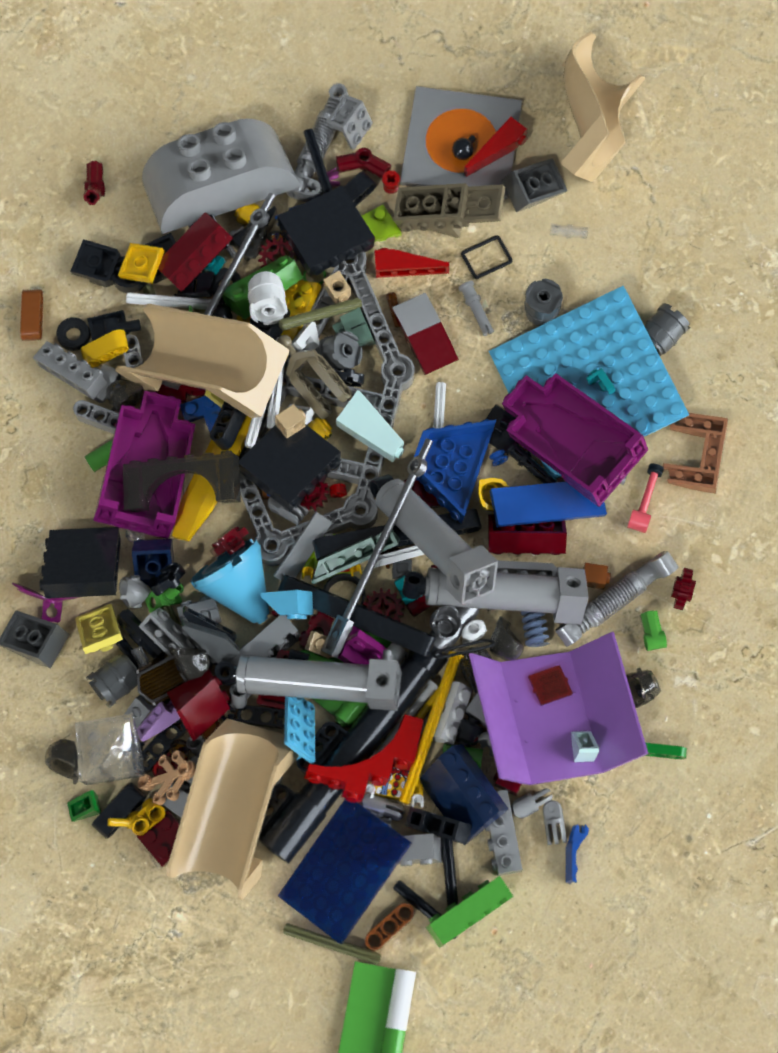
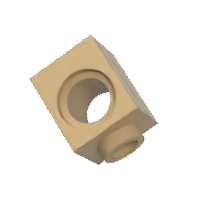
M340 271L323 279L324 288L334 304L349 299L351 288ZM336 287L342 288L341 291H335L334 289Z
M293 404L275 416V424L282 434L289 438L305 427L306 415L302 409H298Z

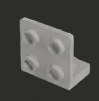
M348 95L343 97L326 121L328 127L343 132L350 149L353 150L360 144L373 123L363 101Z

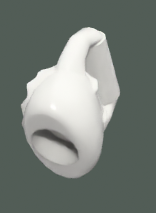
M472 620L464 626L462 630V644L477 641L485 635L487 628L483 620Z

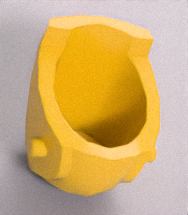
M501 478L479 480L478 497L482 509L493 511L490 489L508 487L507 483Z

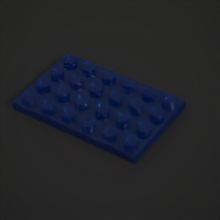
M345 798L278 894V897L342 945L405 855L412 842L358 802H349Z

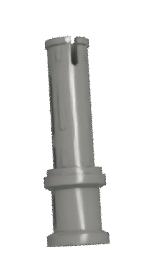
M473 281L465 282L458 289L463 293L466 305L470 306L483 336H487V332L490 335L494 332V329L480 303L481 297L474 289L475 284Z

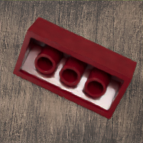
M204 212L163 255L158 270L182 292L233 237Z
M488 514L489 553H512L515 555L522 553H531L533 555L566 554L567 530L565 520L496 527L494 514Z

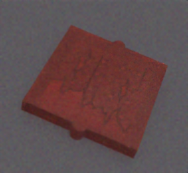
M560 665L528 676L533 687L532 692L536 694L541 706L573 694L567 682L568 678L565 677Z

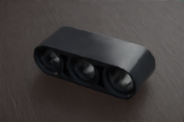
M362 171L344 186V189L354 205L357 206L373 192L377 184Z
M131 782L93 821L92 826L105 839H108L119 828L118 826H108V819H126L131 812L135 811L144 802L147 796Z

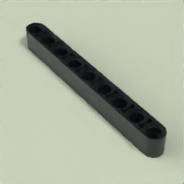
M288 308L287 314L283 316L284 318L290 317V310ZM260 322L257 327L274 340L283 333V330L279 327V322L272 325H263V322ZM225 401L210 432V438L221 450H228L232 447L246 416Z
M477 509L466 510L462 524L458 520H454L450 513L438 515L458 535L473 533L482 529ZM394 524L393 530L400 538L399 545L395 547L414 544ZM385 525L314 539L312 544L316 560L319 561L320 558L367 537L376 536L383 531Z
M283 574L277 590L312 591L313 609L334 618L337 615L343 616L350 600ZM359 604L356 605L350 618L354 622L353 626L424 656H430L436 637Z

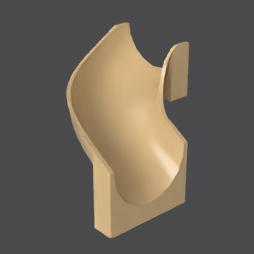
M589 32L573 44L566 60L562 64L564 67L563 82L568 103L581 139L561 164L573 175L594 182L626 143L619 121V111L646 78L640 74L629 84L619 86L607 83L600 78L593 68L591 59L592 45L596 35Z

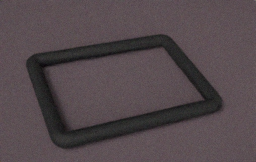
M494 236L461 252V256L474 279L486 276L513 262L500 236ZM497 239L509 261L476 275L465 254Z

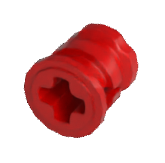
M387 171L382 176L383 189L386 193L394 194L398 191L400 176L395 171Z

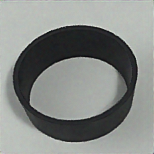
M348 573L337 574L326 582L323 590L329 591L331 586L339 581H350L358 585L360 579ZM365 588L362 593L361 606L365 600Z

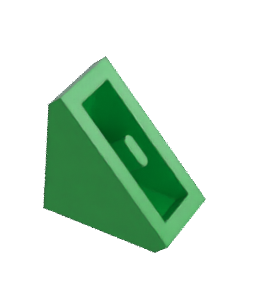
M93 790L67 802L71 822L96 816L102 812L98 795Z

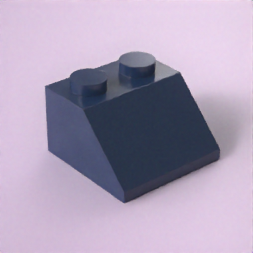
M172 539L134 540L132 547L134 575H139L140 580L148 585L149 580L154 575L158 577L162 574L160 572L162 568L174 563Z

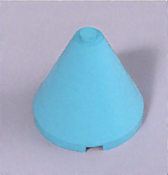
M255 538L253 540H246V544L231 555L226 551L216 557V561L200 569L191 578L190 582L196 590L252 623L261 624L268 619L269 606L261 598L260 594L267 591L261 548Z

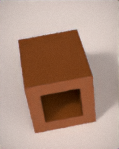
M585 562L583 569H585L587 587L604 590L605 585L610 582L611 573L608 572V566Z

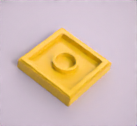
M130 243L118 276L122 279L153 283L165 252L164 249Z

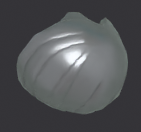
M445 605L432 613L430 626L440 639L452 640L459 635L462 621L459 618L458 610L454 606Z

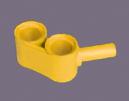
M149 798L143 803L140 811L131 812L126 819L109 818L108 826L127 827L136 835H143L164 818L165 809L162 805L154 803L153 798Z

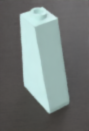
M357 390L337 417L336 426L391 462H394L396 458L399 459L404 453V441L365 396Z

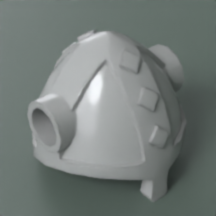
M139 575L123 577L120 580V599L127 608H141L142 602L145 601L150 593L149 587L140 580Z

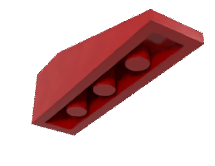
M510 116L464 166V175L467 177L514 151L519 145L522 146L528 138L527 128Z
M380 248L374 250L376 278L449 274V262L395 249Z

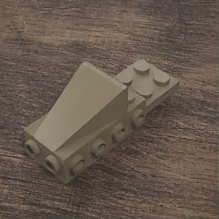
M466 183L399 187L393 221L402 231L431 230L460 238L461 228L469 227V223L501 221L505 187L503 184L468 187Z

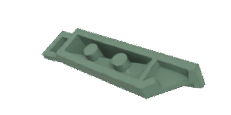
M393 529L382 552L399 545L400 538ZM382 532L374 537H367L320 558L311 581L312 584L369 560Z

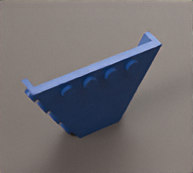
M485 419L477 423L466 422L457 426L447 425L444 428H428L422 432L414 457L419 455L426 438L433 441L425 458L427 470L423 475L417 477L416 480H419L423 484L424 489L437 499L438 504L441 507H445L450 512L451 517L456 521L458 520L461 524L496 420Z

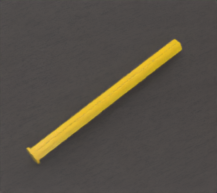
M463 655L449 657L416 751L414 763L410 768L400 797V802L404 804H410L460 659L464 658Z

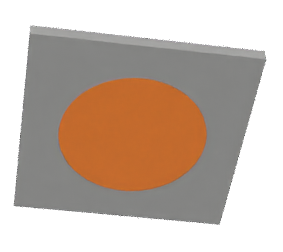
M416 86L400 185L414 187L466 183L468 187L503 184L501 179L512 172L515 150L467 177L464 175V166L510 116L519 122L522 100ZM471 135L475 136L476 141L473 143L474 151L472 156L466 160L457 159L452 152L453 143L459 138L468 139ZM506 189L504 199H508V193Z

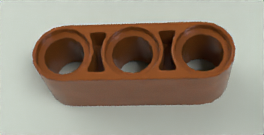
M41 289L22 290L21 340H41L43 292Z
M407 903L400 904L376 925L365 937L367 948L371 951H378L411 922L414 916L412 906ZM402 908H407L411 912L407 919L399 916V911ZM387 922L395 924V930L391 933L384 930V925ZM371 936H378L380 938L378 946L373 947L369 944L368 941Z

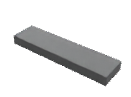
M315 511L273 574L274 577L281 580L283 574L296 578L314 551L312 541L323 537L333 522Z

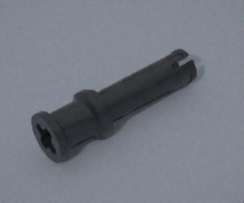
M513 443L507 450V455H511L518 462L519 466H524L543 484L557 482L543 467L531 458L530 452H526L519 446V443Z

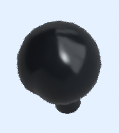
M471 135L468 139H457L452 146L453 155L459 160L469 159L474 151L473 143L476 141V137Z
M220 300L212 316L232 319L230 307L225 304L224 300Z

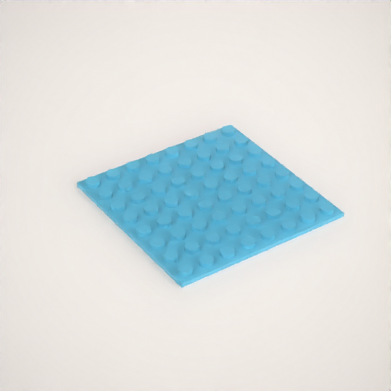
M624 285L489 351L508 393H511L515 389L517 382L526 375L544 387L546 380L556 373L637 430L643 437L689 416ZM602 368L616 391L609 395L607 391L603 392L597 382L589 386L586 378L591 371ZM542 461L545 470L554 479L562 477L561 474Z

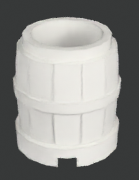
M268 271L259 272L251 278L248 284L250 316L257 323L258 321L263 322V325L278 323L279 320L284 319L283 316L288 312L285 290L280 277L275 273Z

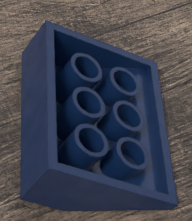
M463 744L452 745L437 758L420 778L423 788L444 817L472 825L467 843L509 810Z

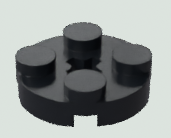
M334 369L347 386L361 387L364 384V374L355 373L353 369H344V372Z
M178 563L169 564L160 570L162 574L158 577L154 575L149 580L148 586L155 596H159L168 588H176L181 583L179 579L186 572L180 563L179 565Z

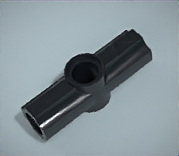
M129 609L123 610L118 615V624L153 659L158 656L162 658L166 654L139 627L142 622Z

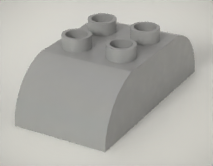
M239 119L229 123L222 122L214 128L196 134L183 135L179 140L167 143L155 151L146 162L142 173L143 186L162 234L196 222L204 212L208 215L213 214L215 217L265 200L269 193H273L276 196L300 188L299 181L277 133L267 123L255 119Z

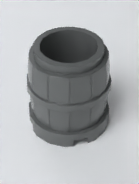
M542 279L537 282L534 281L528 286L524 307L526 316L531 323L541 326L557 318L559 315L563 294L556 282L550 279Z
M662 303L657 312L644 325L659 356L667 353L677 344L680 337L690 329L688 327L690 323L686 317L678 310L672 311L670 309L672 306L666 303Z
M348 331L319 340L320 345L315 349L333 369H337L339 372L344 369L354 368L360 364L363 353L362 346L359 347L357 342L359 341L357 336Z
M119 654L110 661L105 662L95 673L92 672L86 676V679L92 680L89 682L90 686L101 700L105 698L108 702L105 705L110 708L116 704L117 700L128 695L137 686L138 674L133 662L125 654Z

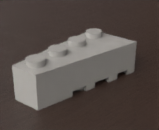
M280 615L249 643L242 646L240 653L230 663L238 665L241 656L276 658L280 650L286 651L298 642V630L286 616ZM226 670V673L229 675L231 670Z
M434 834L354 839L355 864L360 865L362 869L373 868V865L393 867V864L412 866L413 864L431 865L432 863H443L441 838Z

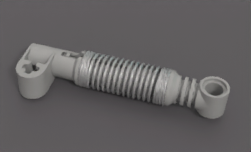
M340 83L332 85L329 89L330 96L324 109L319 112L312 128L314 129V135L322 159H324L336 132V129L328 127L326 121L345 95L349 96L346 87ZM305 142L302 152L298 157V165L295 170L300 188L288 191L286 194L296 200L308 202L323 195L320 183L312 179L316 169L307 142Z
M668 551L660 552L642 567L638 568V570L627 573V575L622 577V580L620 579L614 583V586L611 585V588L606 589V592L603 591V594L601 593L600 596L595 597V600L587 603L581 625L563 623L555 632L566 647L572 645L590 628L600 626L604 621L628 605L631 600L633 601L634 598L636 599L637 596L647 590V586L653 581L669 576L679 566Z

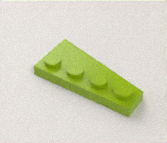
M384 205L362 215L375 236V241L381 242L390 237L402 236L401 231Z

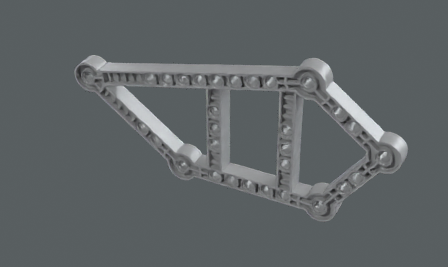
M363 251L353 259H350L354 261L353 263H347L348 259L342 261L338 266L334 267L332 274L340 271L348 285L350 284L355 298H359L362 301L360 309L383 361L381 365V379L385 386L383 394L348 387L352 392V396H354L357 390L360 391L393 429L402 391L407 390L412 385L415 367L412 360L400 354L366 276L367 260L366 253ZM336 287L334 290L341 291L342 288ZM325 288L321 291L311 311L334 304ZM330 317L319 320L320 323L316 324L318 338ZM377 322L382 324L379 327L373 326ZM383 338L389 340L386 343L380 342V340ZM290 355L284 366L283 382L286 384L282 386L280 407L287 395L303 398L286 375ZM399 370L402 374L395 375L394 372ZM307 377L315 388L321 389L319 393L328 404L345 408L350 400L343 403L336 396H330L331 390L322 380ZM269 401L267 403L265 413L267 414L269 408ZM390 404L393 408L385 409L384 406ZM267 417L262 420L256 443L268 430L266 426ZM244 446L238 458V461L250 450V448ZM368 447L364 463L341 458L338 468L328 473V478L357 484L358 487L356 493L346 499L343 507L323 515L333 522L325 534H335L350 527L355 530L371 528L378 518V506L370 490V481L380 477L385 457ZM372 456H378L380 458L376 462L370 460ZM234 466L228 480L236 483L257 534L256 540L261 548L262 562L267 566L280 565L309 521L284 531L275 529L256 485L238 471V466ZM369 473L375 475L373 479H367L365 476ZM251 493L256 495L255 498L251 500L246 498V496ZM363 508L366 512L359 515L356 513V510ZM257 510L263 512L262 515L258 517L254 516L253 513ZM270 544L277 545L276 549L272 551L268 550L267 547Z

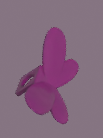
M12 583L17 587L18 591L43 600L42 619L49 622L61 621L63 601L80 598L45 599L44 595L26 586ZM51 604H55L54 607L57 609V615L53 618L49 617L46 612Z

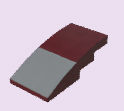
M426 292L392 307L406 341H408L415 358H417L424 375L459 360Z

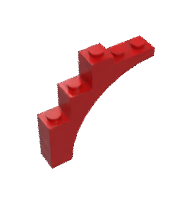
M405 714L392 741L371 758L357 764L342 767H324L309 764L304 778L314 784L322 783L332 789H343L341 797L346 798L349 802L361 803L368 781L375 786H386L390 778L392 765L401 770H410L415 760L424 720Z

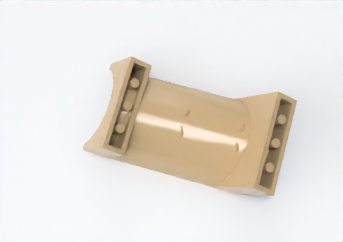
M145 304L143 311L151 320L154 330V346L151 355L143 364L136 368L117 366L115 370L117 373L146 391H159L163 381L208 390L248 417H262L290 351L289 349L248 322L154 304Z
M227 718L207 738L201 748L167 865V877L174 878L182 873L193 871L219 874L229 879L237 887V899L243 900L261 878L263 860L254 858L253 855L273 787L299 757L296 752L285 745L283 734Z

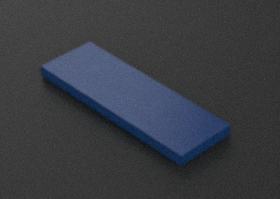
M567 482L490 489L496 527L604 517L607 515L604 502L598 507Z

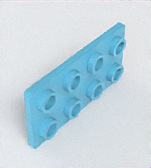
M285 697L284 743L299 755L296 760L304 758L310 764H313L315 762V707L304 698Z

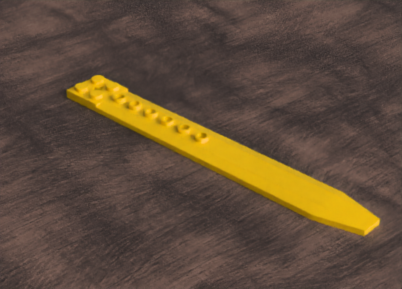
M299 280L285 291L287 308L290 310V317L311 310L322 288L319 283ZM303 325L283 330L282 335H288L293 340L301 331ZM247 415L245 416L234 444L230 449L221 450L211 439L181 499L172 533L174 538L189 542L213 511L245 446L252 418Z

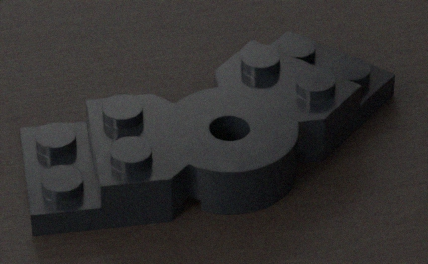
M168 233L145 245L163 248L165 254L176 241L172 234ZM85 239L81 243L70 270L72 275L89 279L90 283L103 287L115 285L118 290L124 293L139 292L147 284L146 282L122 279L118 276L125 256L121 257L118 249ZM157 270L153 283L156 284L167 279V277Z

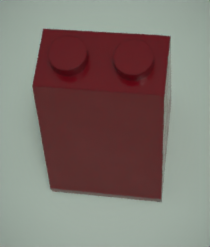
M210 670L167 692L193 741L198 739L230 709L227 703L230 699L226 691H221L219 688L222 683L216 675L213 676Z

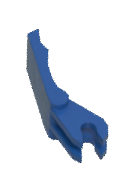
M579 824L574 825L566 844L565 882L569 884L572 882L577 883L576 853L580 844L589 833L586 824L581 826V833L579 832Z

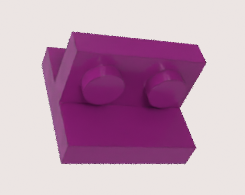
M352 626L338 659L344 663L369 665L370 659L383 660V651L386 648L361 629Z

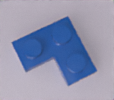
M207 396L180 405L184 420L193 422L204 418L209 433L221 410Z

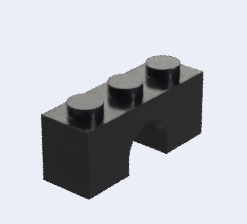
M411 806L405 823L407 827L467 845L472 827L470 824Z

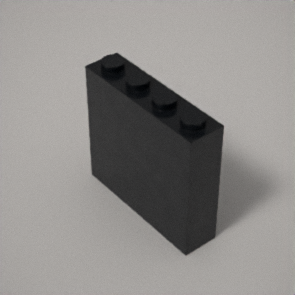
M343 186L337 187L278 215V226L309 277L320 275L324 270L336 267L346 259H353L357 254L363 251L367 252L374 246L375 236Z
M306 424L303 429L289 438H286L275 425L237 462L238 471L290 512L294 507L297 508L302 503L306 495H310L319 482H323L327 478L328 473L332 469H336L341 463V451Z
M119 527L49 531V538L45 539L47 551H44L43 554L45 565H42L43 579H40V590L44 591L45 599L116 595L121 549Z

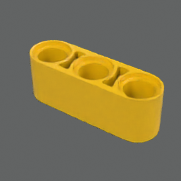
M114 330L84 345L80 350L82 359L91 368H95L127 352L129 347L125 331Z

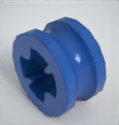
M498 450L489 456L490 460H493V466L501 465L508 460V456L504 455L505 450Z

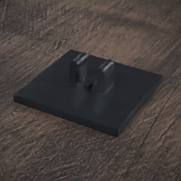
M495 405L486 417V419L496 420L489 444L499 450H505L506 454L510 446L515 443V440L509 436L506 429L509 423L516 418Z

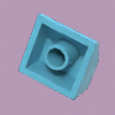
M290 590L260 593L264 601L279 615L287 616V619L302 620L307 619V615H313L312 591Z

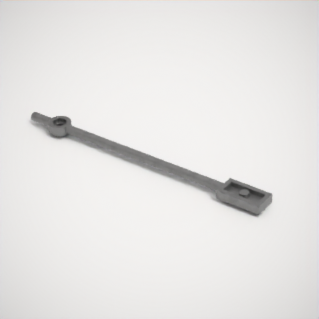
M269 193L262 207L256 209L251 214L250 222L252 225L207 307L205 315L212 316L258 228H262L268 223L269 214L267 211L276 197L273 193ZM167 381L162 382L163 385L177 390L181 386V384Z
M426 438L419 455L412 458L407 468L409 476L343 616L337 615L321 651L338 658L342 651L343 645L354 624L350 618L416 478L423 475L427 470L425 458L432 446V440Z

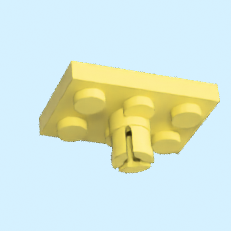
M112 604L75 618L85 654L98 650L102 652L108 651L118 641L123 640Z

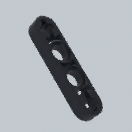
M228 703V705H229V707H230L229 710H230L231 712H236V709L232 708V707L230 706V703ZM246 705L243 709L238 710V719H235V714H228V717L222 715L220 719L225 721L228 718L254 726L284 729L285 724H283L282 720H276L277 724L273 723L275 721V713H278V718H284L285 710ZM244 710L252 712V717L249 720L241 718V713ZM262 713H270L272 716L269 722H262L260 719Z
M181 718L176 721L178 725L182 722ZM172 724L160 732L136 758V768L142 773L150 772L159 761V758L162 755H166L187 732L184 724L180 726L183 729L182 731ZM169 729L177 731V736L174 739L166 737ZM162 744L164 747L162 753L155 754L153 752L154 745ZM150 752L156 759L153 761L150 758L147 762L149 766L147 768L145 766L140 768L142 765L140 761L142 759L146 761L149 758L147 753Z

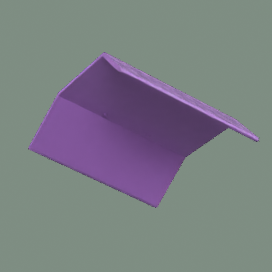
M610 632L569 652L504 662L469 653L499 779L525 785H535L601 774L648 754L614 632ZM559 671L568 693L544 700L546 695H542L545 691L541 687L545 684L539 681L543 679L541 676ZM571 732H592L599 747V753L594 762H574Z

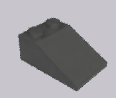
M553 158L514 170L501 179L516 212L531 208L568 191Z
M15 610L0 637V646L30 661L51 668L70 634L58 624Z

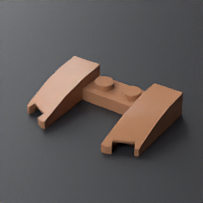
M689 413V416L681 419L677 425L673 423L670 425V430L703 437L705 441L700 468L663 463L664 470H668L671 478L667 479L669 484L716 494L728 418Z

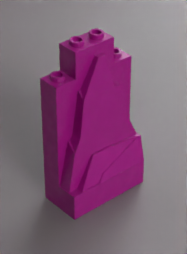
M556 373L546 380L544 387L526 375L517 382L515 389L507 394L502 402L505 410L516 418L509 423L506 429L509 436L561 474L564 481L598 507L603 504L648 451L647 444L641 433Z
M144 391L139 409L130 405H121L93 521L164 539L169 538L176 521L196 425L188 420L177 419L181 404L180 399H176L173 396L160 395L154 391Z

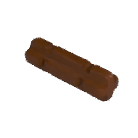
M391 292L386 295L394 326L399 328V323L392 310V307L399 304L396 293Z

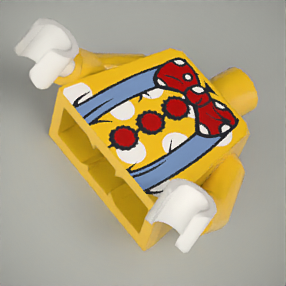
M392 765L390 778L386 786H375L368 782L365 792L371 793L370 798H373L375 794L383 798L400 801L410 770H401ZM419 777L410 804L414 807L415 803H420L421 808H423V786Z

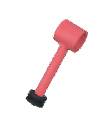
M649 464L647 473L650 476L639 510L633 509L627 528L646 533L651 519V515L647 514L646 511L657 477H661L664 470L661 465Z

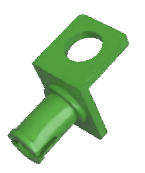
M182 583L174 589H166L159 596H155L151 591L145 599L149 612L151 613L159 607L181 604L180 593L184 591ZM152 597L155 599L156 602L155 607H153L151 604Z

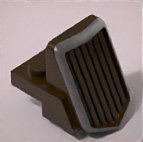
M176 654L164 659L158 656L136 670L138 674V693L149 702H152L153 706L168 699L167 692L190 680Z

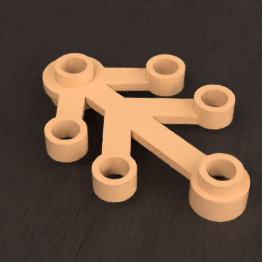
M179 750L174 751L172 759L167 755H162L159 758L158 764L167 773L155 777L143 774L140 776L137 786L139 789L147 792L152 791L155 785L164 783L159 791L154 794L153 802L163 805L166 798L176 801L180 794L179 788L185 780H189L194 776L196 770L195 763L190 760L185 761V754ZM171 761L179 765L177 770L172 766ZM176 778H178V779L176 780V782L174 783V785L170 788V786L172 785V783L174 782V780H175Z

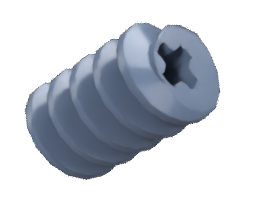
M521 611V615L524 616L522 623L525 624L523 630L526 631L524 637L527 639L525 645L528 647H542L550 644L544 642L545 639L549 638V635L543 634L548 628L542 627V624L547 623V620L541 619L546 613Z

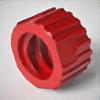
M343 483L333 484L329 487L332 498H342L347 495L346 485Z

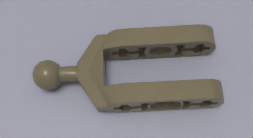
M281 335L278 338L277 342L290 350L289 355L291 357L286 375L290 378L291 384L321 419H326L332 414V408L308 378L299 370L305 362L308 361L312 369L339 401L344 403L352 397L349 387L326 359L318 354L315 349L296 351L288 335Z

